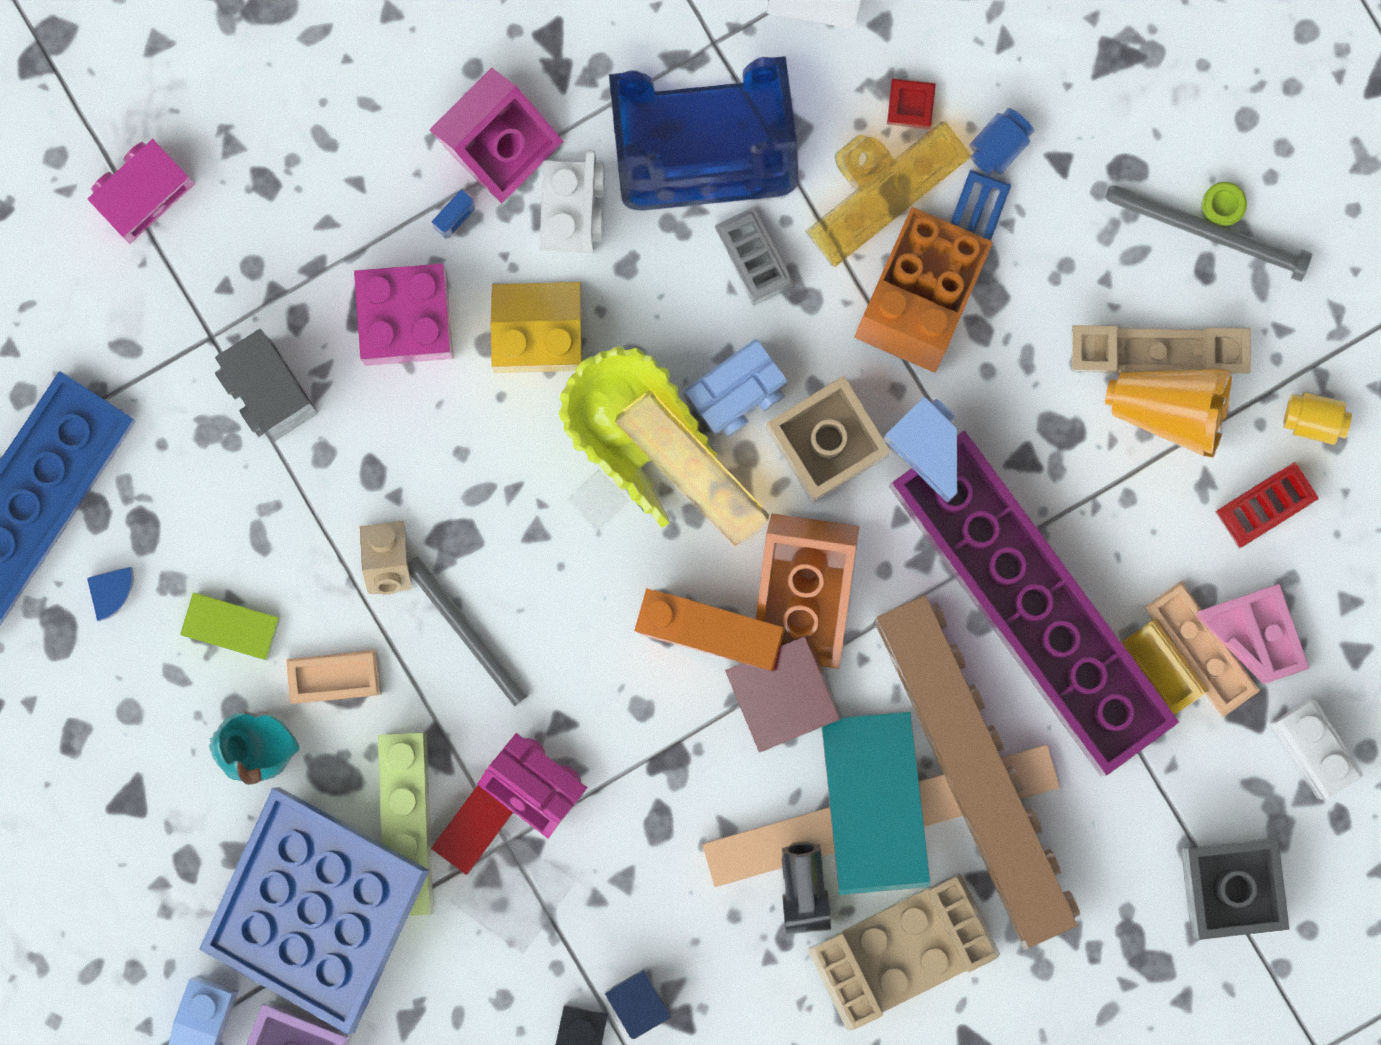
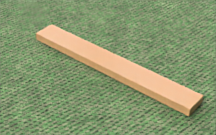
M1048 745L1001 757L1005 768L1013 766L1023 787V791L1017 793L1020 799L1060 788ZM944 774L919 781L924 827L962 816ZM830 807L702 844L714 888L782 868V848L795 842L808 841L812 844H820L821 856L835 853Z

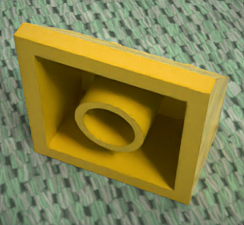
M581 282L492 284L490 327L491 367L494 373L575 371L583 361Z

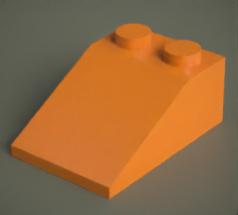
M771 513L765 539L756 619L785 628L780 646L809 635L821 666L840 669L860 526Z

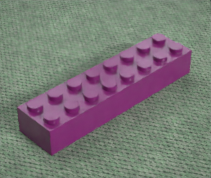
M965 430L957 435V493L948 503L913 468L890 484V490L1100 776L1109 775L1180 723Z

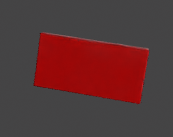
M477 785L431 849L465 875H468L514 812Z

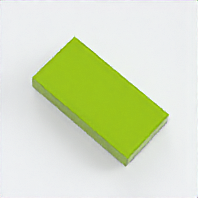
M193 592L180 635L267 661L280 618Z

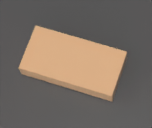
M376 650L286 659L290 704L381 695Z

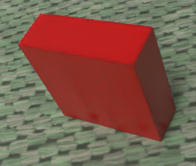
M892 79L886 125L930 130L936 83Z

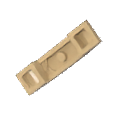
M1072 325L1071 371L1120 374V372L1225 369L1232 371L1231 375L1251 373V328L1186 330Z

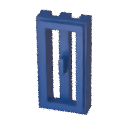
M970 170L950 223L959 226L974 183L982 184L983 187L967 227V231L975 234L991 188L1000 192L983 238L991 241L1011 184Z

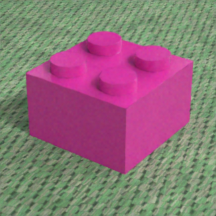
M443 263L354 270L360 360L365 366L454 359L447 270Z

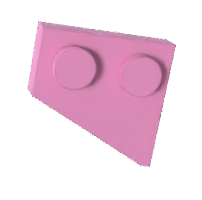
M1280 584L1196 612L1198 619L1263 684L1309 669Z

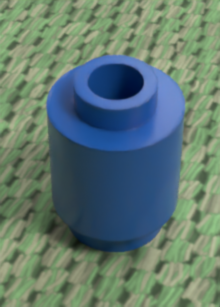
M1007 108L1003 114L997 113L969 144V147L974 152L970 159L988 175L993 170L1003 174L1029 145V137L1034 132V128L1018 112Z

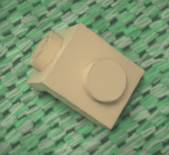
M404 521L359 526L362 572L367 593L391 595L398 591L410 590L412 585L408 568Z

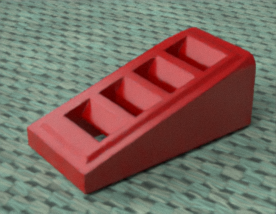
M1293 462L1216 510L1215 513L1240 549L1319 500L1299 466L1296 462ZM1286 477L1301 499L1296 503L1293 502L1280 482ZM1270 487L1285 509L1280 513L1277 512L1265 493V490ZM1254 497L1269 518L1264 523H1262L1249 503V500ZM1238 507L1241 508L1254 528L1248 533L1233 512Z

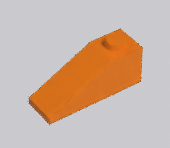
M646 588L634 632L648 638L772 672L785 631L784 627Z

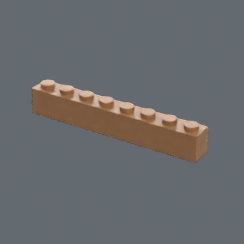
M924 595L877 616L874 624L1023 949H1029L1077 927L1078 924L1075 917L1080 915L1078 905L1070 890L1063 892L1057 881L1056 875L1061 874L1057 859L1050 848L1044 851L1036 834L1042 832L1041 825L1031 807L1024 809L1017 794L1023 791L1022 784L1013 766L1008 768L1004 766L998 753L1004 750V746L994 725L986 727L980 714V710L985 709L983 699L976 685L968 686L961 670L966 668V664L957 644L949 645L942 629L947 627V622L937 602L930 605L927 596Z

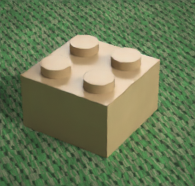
M845 376L840 377L768 421L766 425L767 431L812 503L880 463L891 454L889 447Z

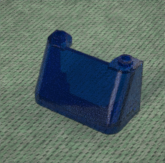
M786 56L760 57L753 60L743 69V83L655 91L652 78L635 70L609 74L619 182L623 204L629 209L646 211L773 198L793 192L799 182L798 151Z

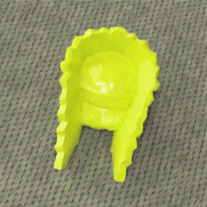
M616 346L609 351H601L594 357L590 356L580 363L575 369V373L567 380L566 387L560 394L559 400L562 406L558 413L560 420L564 423L563 430L573 440V448L578 451H585L590 462L599 464L606 475L613 478L618 488L626 490L631 500L635 501L645 514H652L660 527L663 528L670 524L669 517L653 489L654 485L642 470V466L657 457L662 448L667 447L671 443L685 459L691 460L714 479L722 480L728 473L716 461L718 453L707 442L708 437L698 431V421L690 414L688 406L679 398L678 387L669 382V370L659 367L658 362L653 356L645 355L638 348L625 350L623 346Z

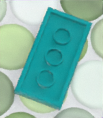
M911 712L843 717L821 727L839 895L930 887Z

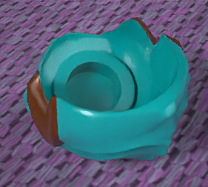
M247 710L239 714L234 713L231 717L225 718L217 731L209 738V749L216 764L228 778L242 781L246 785H253L260 781L275 778L283 772L294 754L300 750L295 736L284 722L269 714L268 711L259 714L251 713Z

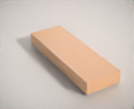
M1182 581L1143 607L1151 620L1155 618L1209 690L1205 695L1221 717H1224L1260 691L1235 655L1198 619L1196 612L1202 609Z

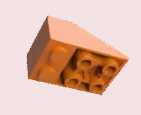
M911 206L854 338L936 373L993 241Z

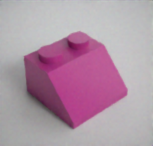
M492 67L429 129L452 157L501 204L543 163V160L545 161L564 142L520 89Z

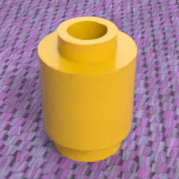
M1303 392L1302 396L1291 394L1284 415L1283 428L1293 430L1292 435L1335 445L1338 437L1346 439L1352 420V413L1345 411L1346 402L1307 392Z

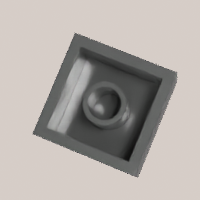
M261 328L214 357L221 367L214 372L228 395L231 394L234 400L239 397L241 398L245 406L239 412L251 431L255 432L258 437L265 434L270 440L275 442L318 414L276 346Z
M1265 838L1181 848L1191 938L1203 940L1290 930L1279 839Z

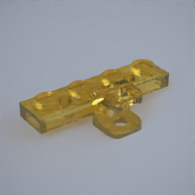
M946 121L938 123L895 159L876 138L857 135L835 153V162L839 171L855 191L805 232L829 264L836 267L969 160L971 154ZM864 152L866 155V160L864 164L860 166L859 156Z

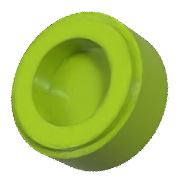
M1218 182L1212 185L1204 193L1201 200V212L1205 220L1226 228L1235 225L1244 216L1247 209L1245 193L1239 186L1231 182Z

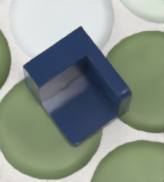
M645 969L633 974L604 993L631 1039L638 1038L671 1018L668 1008Z

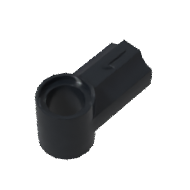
M808 841L795 842L782 848L781 858L786 893L782 894L786 934L831 930L828 891L824 890L820 844H812Z

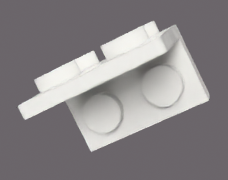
M586 150L585 162L543 160L540 251L593 253L594 241L602 242V208L595 207L596 197L604 198L605 171L604 163L596 162L595 151Z

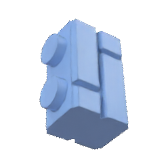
M754 339L683 391V395L714 437L724 432L726 437L729 438L749 423L745 417L749 412L758 406L764 412L783 399L785 395L781 389L787 386L788 381L759 341Z

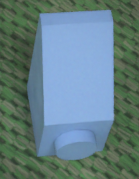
M924 396L885 435L883 440L948 503L957 493V428L951 423L955 416L938 399L931 403Z
M198 976L190 978L173 1022L168 1045H220L239 991Z

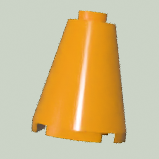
M1225 369L1120 372L1117 380L1110 379L1108 383L1105 405L1112 406V416L1201 456L1214 458L1222 438V433L1217 432L1221 429L1223 419L1226 420L1232 387V376H1230L1232 371Z

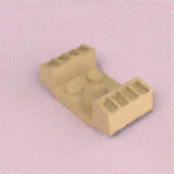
M960 873L924 889L807 949L847 1030H855L882 1017L883 1012L965 971L970 973L997 959L1000 955Z

